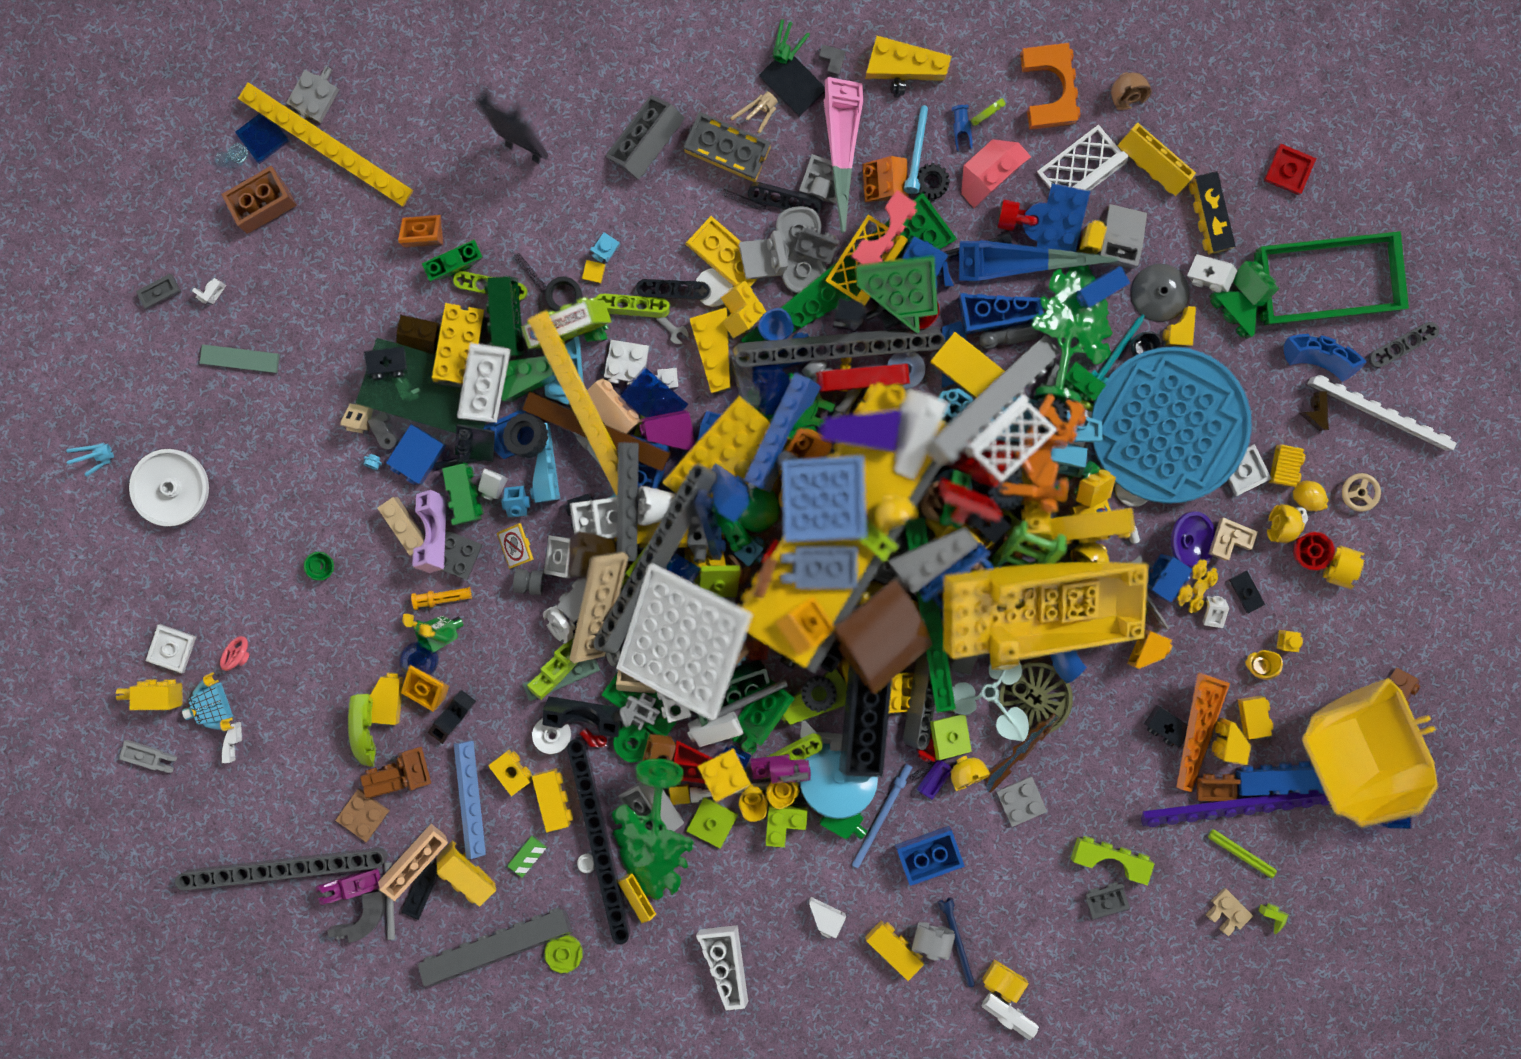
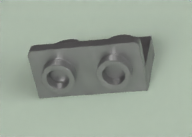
M811 226L801 228L793 251L831 264L836 247L840 242L836 240V236L826 232L825 235L817 233L818 229Z

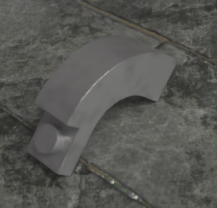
M380 889L362 894L363 914L361 919L354 923L331 926L328 929V938L343 939L348 935V942L350 943L367 936L379 924L386 908L385 894Z

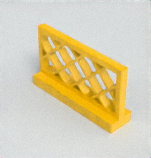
M868 214L825 281L855 301L863 302V306H865L871 296L862 289L857 296L850 292L848 284L856 283V280L848 282L846 270L855 269V266L845 268L843 260L846 256L853 255L855 252L854 243L856 240L863 238L867 240V237L876 235L880 239L881 234H886L889 228ZM868 221L876 224L878 233L866 235L865 226ZM863 231V232H864V236H860V237H859V235H860L861 232ZM895 235L892 241L894 244L888 253L885 252L884 254L883 252L882 261L895 260L908 239L902 235ZM853 247V252L848 253L850 249ZM842 263L843 269L837 270ZM843 271L844 283L837 284L831 280L835 273Z

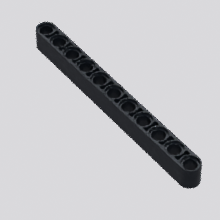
M575 737L568 743L567 751L613 941L620 945L628 941L630 926L621 888L618 884V875L587 744L583 738ZM574 742L580 743L582 746L581 751H575L572 744ZM577 762H585L586 769H579L577 767ZM588 780L591 787L584 788L581 785V781ZM586 799H593L595 806H587ZM596 817L599 819L600 824L597 826L592 825L590 818ZM601 836L604 839V843L597 844L594 837ZM606 855L608 862H601L599 856ZM608 873L612 875L613 880L606 881L603 875ZM608 893H615L617 895V899H609ZM618 911L622 917L614 918L612 912ZM623 930L626 936L619 937L616 931Z

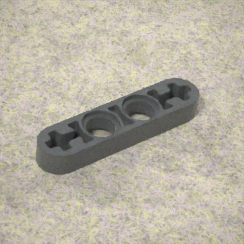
M1434 322L1424 323L1374 350L1368 356L1369 364L1375 368L1385 366L1438 336V325ZM1427 327L1433 328L1431 334L1420 335V333L1427 331ZM1409 335H1413L1416 338L1414 346L1409 345L1407 342ZM1393 344L1399 347L1397 355L1392 354L1390 351V347ZM1386 353L1387 356L1382 358L1380 362L1374 361L1376 355L1379 356Z

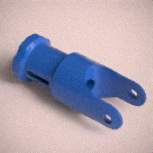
M969 105L952 107L955 117L953 127L957 151H959L958 137L961 133L969 135L970 148L972 149L973 146L971 122L968 121L967 113Z

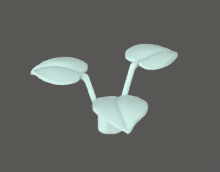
M1020 661L1018 666L1010 670H992L990 664L989 675L998 681L993 683V685L984 686L982 693L978 696H975L976 692L972 685L965 682L955 684V687L952 688L956 710L951 711L961 715L971 714L977 708L975 700L984 697L989 702H995L1004 713V715L998 717L996 722L1000 735L1010 740L1024 741L1029 731L1026 714L1017 707H1013L1007 712L998 701L999 691L996 688L1001 681L1006 685H1011L1020 679L1022 674Z

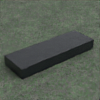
M430 862L416 877L401 913L416 920L420 919L438 878L437 864Z

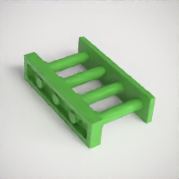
M1023 521L1018 527L1014 528L1010 537L987 560L994 569L1000 566L1002 568L1005 567L1002 566L1005 561L1017 566L1055 564L1066 552V536L1058 534L1054 540L1048 541L1027 533V521ZM1023 540H1026L1046 549L1040 552L1023 546L1021 543ZM1017 551L1036 559L1029 562L1011 554Z

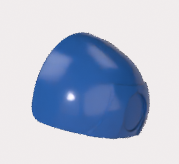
M775 308L762 315L758 328L762 337L767 341L787 339L792 334L793 323L790 315L784 309Z

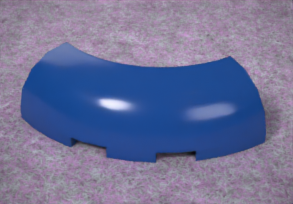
M1309 334L1293 335L1288 337L1284 344V355L1290 366L1300 363L1317 365L1333 373L1342 382L1349 379L1366 364V360L1349 346L1345 348L1335 343V339L1322 335L1320 337L1309 336Z
M1076 650L1050 654L1054 669L1066 684L1074 681L1087 668L1080 660Z

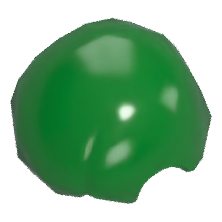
M313 552L304 561V572L312 580L323 581L329 578L334 571L333 559L324 552Z

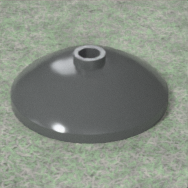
M1154 264L1146 267L1136 276L1132 284L1131 297L1135 308L1141 315L1144 314L1145 318L1159 322L1168 321L1178 316L1186 307L1189 299V286L1185 276L1177 268L1168 264ZM1165 288L1166 294H1162L1160 289Z

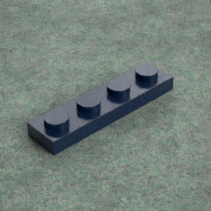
M699 490L695 506L713 560H721L722 553L726 549V543L721 537V527L717 524V514L713 512L712 499L709 498L707 490Z

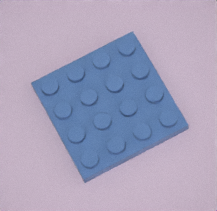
M863 456L783 461L786 542L866 538Z

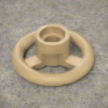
M1365 473L1354 474L1345 481L1342 487V498L1345 504L1354 511H1368L1374 508L1380 500V485L1371 475ZM1362 479L1360 485L1353 486L1350 492H1348L1349 486L1353 481ZM1368 482L1373 485L1375 490L1373 500L1368 495L1366 489ZM1359 489L1362 491L1361 496L1358 494ZM1349 498L1364 500L1368 505H1355Z

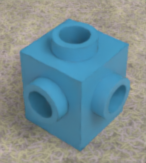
M524 486L504 488L502 509L506 510L507 516H527V508H530L531 504L530 497L526 496Z
M750 536L752 542L747 546H742V549L735 553L747 566H753L756 562H761L766 555L765 551L768 548L764 545L765 541L759 536Z

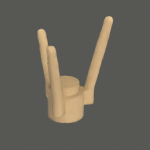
M767 91L764 95H760L756 100L730 117V119L734 120L757 104L758 106L746 117V120L752 118L760 109L763 112L768 110L758 129V133H761L770 116L776 110L774 106L778 101Z

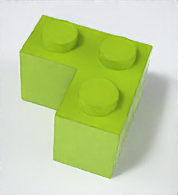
M769 804L766 846L785 848L787 828L806 830L807 807L789 805L783 809H776Z

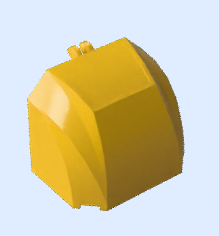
M1389 678L1357 689L1320 709L1312 716L1308 729L1302 739L1334 813L1357 822L1356 824L1361 827L1420 813L1438 788L1435 764L1422 736L1436 729L1434 726H1428L1419 730L1417 725L1428 722L1431 719L1430 715L1414 719L1402 690Z

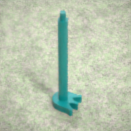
M1144 314L1136 319L1100 372L1097 373L1096 370L1091 372L1104 384L1108 380L1104 376L1143 323Z

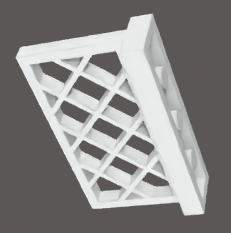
M1097 125L1039 169L1037 174L1049 189L1052 182L1055 184H1069L1070 187L1073 184L1075 188L1091 191L1125 165L1129 156L1124 151L1121 152L1103 129ZM1098 132L1102 137V144L1090 143L1091 136ZM1079 145L1087 146V154H1075L1076 147ZM1090 147L1101 148L1100 157L1089 156ZM1103 148L1112 149L1116 154L1111 158L1103 157ZM1063 157L1072 158L1071 167L1060 166V159ZM1074 158L1086 159L1085 168L1073 167ZM1088 160L1099 161V167L1097 169H1087ZM1047 169H1056V179L1047 178L1043 172ZM1059 170L1070 171V179H1058ZM1073 171L1084 172V178L1081 181H1073Z
M1024 394L972 441L965 451L970 457L974 456L1000 482H1003L1057 430L1028 403L1029 399ZM1028 410L1033 415V421H1023L1022 414ZM1019 425L1020 434L1009 433V426ZM1023 425H1033L1034 434H1023ZM1037 426H1045L1049 432L1046 435L1037 434ZM997 437H1006V446H995V439ZM1009 438H1020V447H1009ZM1023 438H1034V446L1023 447ZM983 450H992V459H984L980 453ZM995 450L1006 451V460H997ZM1010 451H1020V459L1010 460ZM996 464H1007V471L1001 475L996 470Z

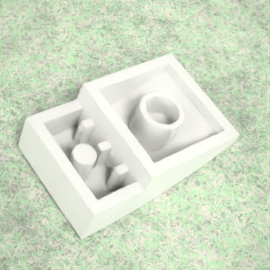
M618 497L570 503L574 534L577 531H583L606 538L617 537Z

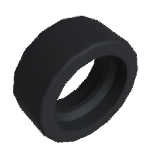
M566 276L557 277L547 285L545 299L548 306L555 312L561 311L560 307H562L553 300V292L557 286L567 284L574 289L575 299L571 306L577 304V300L583 298L579 284L572 278Z

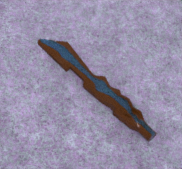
M1053 713L1045 721L1038 722L1036 728L1029 730L1024 741L1013 746V754L989 771L990 775L986 778L987 792L991 793L1012 772L1009 769L1017 761H1023L1034 749L1036 743L1046 737L1053 724L1059 719L1057 714Z

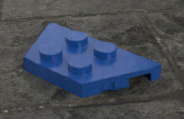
M521 409L498 419L497 423L491 422L479 429L495 431L494 451L503 459H507L515 455L504 445L503 435L507 422L513 416H517V414L527 413L530 415L531 413ZM523 427L518 433V442L521 445L529 444L534 437V432L531 427Z

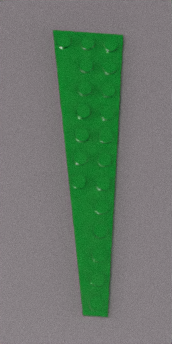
M923 193L912 200L916 203L914 208L917 211L910 220L907 218L904 221L903 225L905 228L900 235L908 240L911 235L924 242L927 241L937 249H941L957 240ZM890 219L884 223L888 228L890 227ZM878 235L867 237L868 241L879 239ZM905 245L903 246V248L901 249V251L899 252V254L897 255V257H896L895 260H898V258L900 257V255H901V253H902V251H903ZM852 255L846 256L843 260L845 268L856 265L855 260L851 258ZM837 262L780 307L790 315L793 323V332L837 308L840 298L852 299L825 281ZM842 263L837 270L843 269ZM855 269L846 270L848 282L856 280ZM844 272L835 273L831 280L837 284L844 283ZM857 283L848 284L850 292L857 296L861 288L857 286ZM758 326L741 339L743 343L767 341L762 337Z

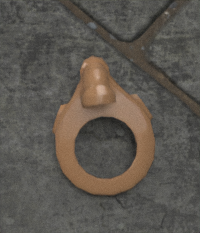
M733 555L726 557L728 566H733L734 563L735 565H740ZM740 565L739 584H743L751 574V567L742 570Z

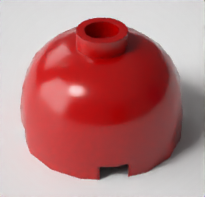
M1311 531L1302 534L1296 539L1292 552L1294 559L1300 566L1309 570H1320L1327 567L1330 561L1333 560L1335 547L1333 541L1324 533Z

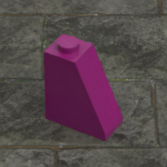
M687 410L641 419L642 424L639 425L640 434L647 441L690 450L695 445L691 417Z

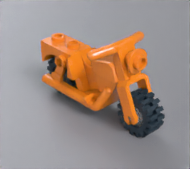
M1050 394L1045 396L1043 400L1040 398L1038 403L1035 402L1033 408L1057 430L1018 466L1033 486L1024 485L1021 478L1019 479L1016 474L1012 475L1011 473L1003 482H999L997 487H988L989 498L994 500L999 509H1015V506H1019L1021 501L1040 500V508L1047 513H1051L1052 511L1057 512L1056 501H1066L1068 488L1066 480L1060 481L1059 490L1053 489L1058 472V464L1053 462L1051 450L1053 448H1067L1068 444H1072L1076 439L1078 433L1075 431L1078 426H1083L1087 418L1085 416V408L1081 403L1067 400L1065 408L1064 402L1061 403V399L1057 398L1056 400ZM1067 410L1070 412L1071 415L1068 424H1066ZM1030 425L1026 434H1034L1033 425ZM1037 426V434L1046 435L1044 432H1049L1045 426ZM1023 438V447L1034 446V438ZM1020 451L1015 452L1016 460L1020 459Z

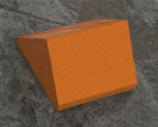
M441 215L402 218L398 238L399 244L405 248L443 245Z

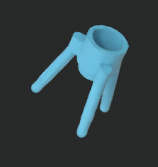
M104 443L66 450L67 453L93 450L91 454L66 462L69 465L92 457L96 461H101L86 472L85 476L111 463L110 459L114 458L110 445Z

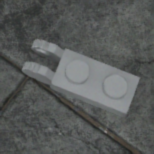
M124 740L119 756L120 760L172 773L174 768L170 765L160 764L161 758L168 761L177 760L175 755L130 740Z

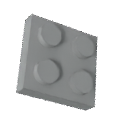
M1032 776L996 791L1012 827L1047 812Z

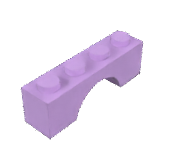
M432 490L416 494L415 510L424 523L426 535L424 543L420 547L413 549V567L427 573L444 569L447 497Z

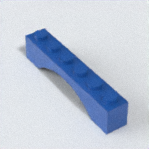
M794 374L744 479L746 482L769 493L771 492L779 475L777 456L783 451L788 435L799 417L813 404L821 387L817 383L799 374Z

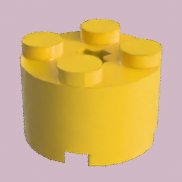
M1339 545L1335 549L1334 558L1330 566L1325 567L1322 577L1326 578V581L1352 589L1355 585L1351 583L1353 580L1358 581L1364 560L1360 558L1364 556V553Z

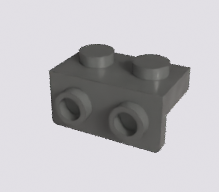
M1115 882L1107 885L1106 889L1099 890V888H1094L1088 891L1085 899L1092 920L1130 910L1123 884L1118 885Z

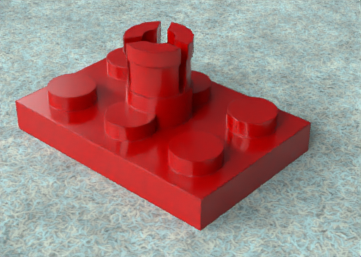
M940 478L937 485L944 500L951 505L957 504L955 511L951 515L952 519L961 524H966L969 515L974 511L980 513V516L987 520L992 518L998 521L1002 514L993 499Z

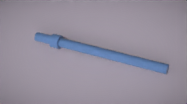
M905 764L901 774L896 777L893 789L852 863L854 867L859 868L901 788L905 787L906 779L913 768L909 764Z

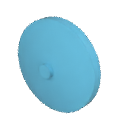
M824 743L818 753L805 759L809 760L811 780L800 781L802 794L810 807L823 816L833 819L853 817L862 812L872 801L877 789L878 779L877 777L845 776L839 770L841 751L830 750V744Z

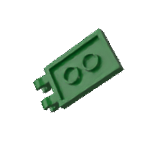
M769 678L770 686L775 684V682ZM781 689L746 705L738 716L743 734L730 739L740 745L742 744L741 748L753 755L757 749V744L762 746L795 698L784 689Z

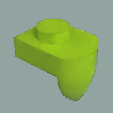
M1268 903L1267 906L1261 904L1259 912L1262 915L1276 920L1274 934L1280 932L1285 926L1289 914L1280 911L1278 906Z

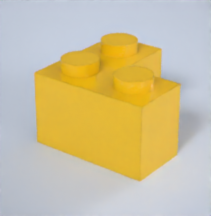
M745 280L729 289L720 297L731 313L722 323L733 338L750 329L767 312Z

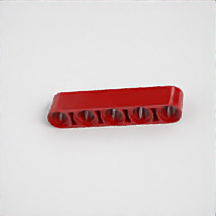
M908 364L816 372V382L821 386L818 392L870 388L872 384L875 386L878 382L884 386L910 384Z

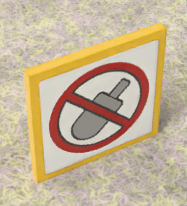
M521 523L497 532L509 569L534 560L529 547V539L526 538Z

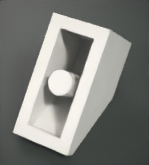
M484 469L478 491L482 492L481 496L491 501L493 498L498 499L508 478L492 470Z
M810 897L809 904L818 930L827 938H831V936L837 938L846 919V914Z

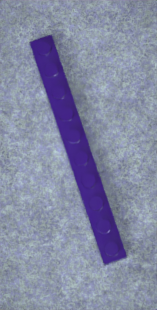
M1309 790L1307 794L1292 792L1143 811L1141 822L1142 826L1156 827L1166 823L1174 825L1182 821L1213 820L1222 816L1230 818L1237 814L1252 815L1261 811L1270 813L1277 809L1291 810L1294 807L1301 806L1309 808L1317 804L1326 806L1330 805V801L1326 793Z

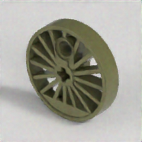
M1040 662L1022 664V669H1028L1030 684L1022 674L1016 683L1010 685L1011 691L1005 690L1006 684L1002 682L999 690V702L1003 707L1023 703L1017 708L1024 709L1026 715L1029 712V730H1031L1034 712L1037 724L1041 722L1040 710L1046 719L1050 717L1045 711V707L1052 712L1051 715L1055 713L1056 716H1059V719L1053 724L1049 732L1051 733L1064 724L1071 712L1073 704L1071 686L1069 683L1066 684L1060 677L1059 681L1046 688L1055 673L1058 675L1054 667ZM1033 666H1039L1036 685L1032 671ZM1044 667L1052 670L1041 685ZM1023 683V691L1020 693L1016 692V685ZM1061 684H1064L1066 691L1047 694ZM1004 694L1020 698L1003 702ZM1029 695L1038 696L1039 702L1034 701ZM1063 696L1060 702L1048 699ZM1047 703L1057 706L1055 709H1053L1049 705H1047ZM1045 725L1044 727L1039 729L1038 732L1031 733V735L1036 736L1043 728H1045L1048 725Z

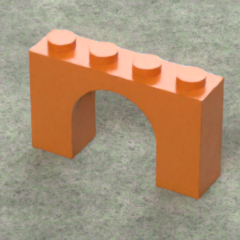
M1069 43L1023 48L1020 52L1022 73L1039 70L1051 71L1059 77L1063 86V93L1058 101L1051 104L1029 106L1027 110L1029 130L1073 125L1080 118V108L1076 105L1078 89L1074 87L1076 71L1075 68H1072L1071 63L1074 55Z

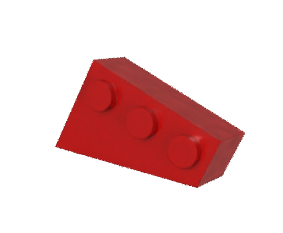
M677 741L674 762L683 770L681 781L706 784L698 766L714 758Z

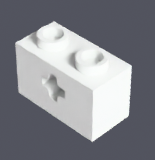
M1196 254L1187 276L1192 281V284L1197 287H1203L1204 285L1216 292H1221V290L1228 292L1237 270L1231 263Z

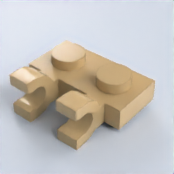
M1226 888L1221 890L1211 900L1214 906L1205 914L1215 923L1220 918L1221 913H1223L1228 919L1219 929L1228 937L1234 931L1235 926L1240 930L1253 917Z

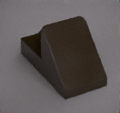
M1327 391L1315 392L1311 397V407L1314 408V411L1301 412L1299 414L1318 431L1329 430Z

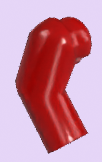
M588 728L579 733L589 747L602 748L607 743V738L604 735H592Z

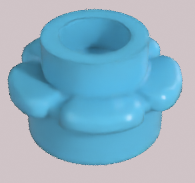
M369 454L368 457L364 456V466L378 470L379 466L382 465L378 456Z

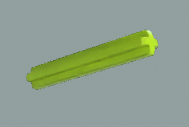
M1212 829L1208 834L1209 839L1269 878H1273L1277 873L1275 868L1216 830Z

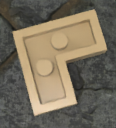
M1220 518L1209 555L1228 561L1234 545L1246 550H1252L1258 532L1226 518Z

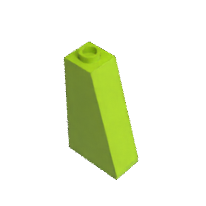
M836 668L832 673L827 671L822 675L830 679L836 688L837 697L832 707L824 712L810 710L802 700L801 690L793 696L795 698L782 716L781 719L784 723L788 721L791 725L845 705L847 686ZM821 686L815 687L811 692L812 698L816 701L824 700L827 695L826 690Z

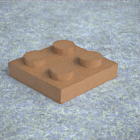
M357 789L336 821L367 843L390 810L372 797L366 799L364 791Z

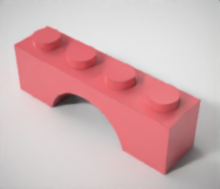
M896 190L885 207L890 218L888 232L882 238L875 241L862 240L851 258L860 264L882 262L881 255L884 251L888 253L894 244L891 240L895 235L900 236L904 230V221L907 218L910 220L917 211L914 208L916 203Z

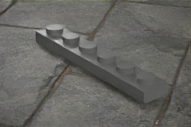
M618 443L617 553L624 552L628 555L627 561H636L638 443Z

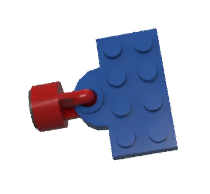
M1051 183L1047 202L1035 203L1028 210L1019 209L1020 202L1004 199L1000 204L996 226L999 229L1014 231L1015 224L1023 225L1025 233L1031 239L1038 241L1036 247L1076 252L1091 191Z

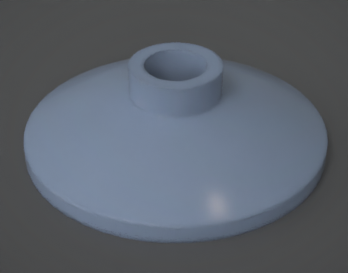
M916 352L895 353L891 356L887 365L908 364L910 384L898 386L904 389L912 388L922 381L925 375V364L919 354Z

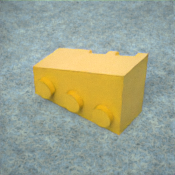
M452 840L436 856L437 874L442 880H448L457 892L461 891L465 894L466 899L470 903H476L480 907L496 891L495 882L479 866L476 867L466 859V853L462 855L455 848L456 843Z

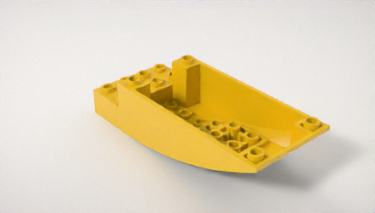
M1112 562L1036 564L944 576V650L952 658L991 653L999 662L1142 639L1144 638L1148 565ZM1020 599H1023V607L1016 609L1015 604L1020 603ZM997 605H1006L1005 610L998 612Z

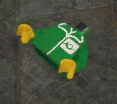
M403 614L402 622L406 627L414 626L413 629L419 644L432 652L458 638L456 630L464 626L459 616L451 620L445 616H439L427 622L419 620L415 622L413 621L414 615Z

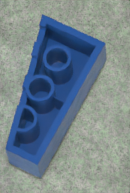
M1299 761V765L1282 762L1276 767H1272V764H1261L1260 768L1245 765L1241 766V769L1235 770L1236 778L1240 779V784H1237V793L1242 796L1269 795L1270 791H1273L1274 794H1288L1289 790L1300 792V794H1307L1309 789H1315L1319 793H1326L1311 761Z

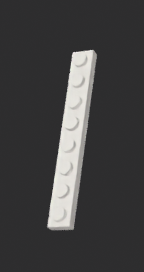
M1322 375L1310 377L1307 385L1315 389L1327 391L1328 395L1445 451L1454 450L1457 444L1451 441L1450 436L1442 433L1437 434L1429 426H1420L1416 424V420L1410 417L1403 418L1398 415L1399 412L1388 408L1386 410L1381 407L1379 402L1363 399L1364 396L1357 392L1351 393L1346 390L1345 386L1338 383L1334 385L1328 382L1329 379Z

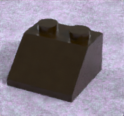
M400 314L396 332V347L404 346L406 357L434 363L441 324Z

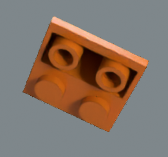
M889 156L862 164L865 202L890 201L896 190L909 197V193L904 191V183L908 178L907 158Z
M799 428L785 451H789L801 460L824 459L833 446L830 441L822 440V435H819L818 432Z

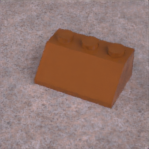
M272 165L221 194L237 226L247 234L297 206L289 189Z

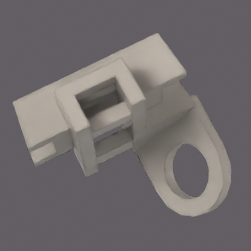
M645 693L642 694L640 700L629 696L626 706L620 709L625 727L630 726L632 723L638 726L640 730L645 721L653 725L657 715L660 713L658 709L653 707L656 699Z

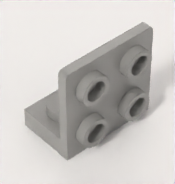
M780 230L773 231L769 239L739 243L746 279L783 276L788 264Z

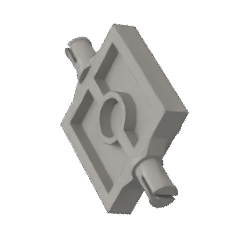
M325 66L320 76L304 70L286 103L295 108L302 118L306 119L307 117L322 123L340 90L327 80L333 70Z

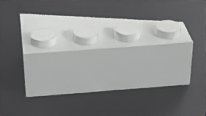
M738 925L699 930L696 937L702 946V952L708 961L710 972L715 979L725 1009H745L748 1003Z

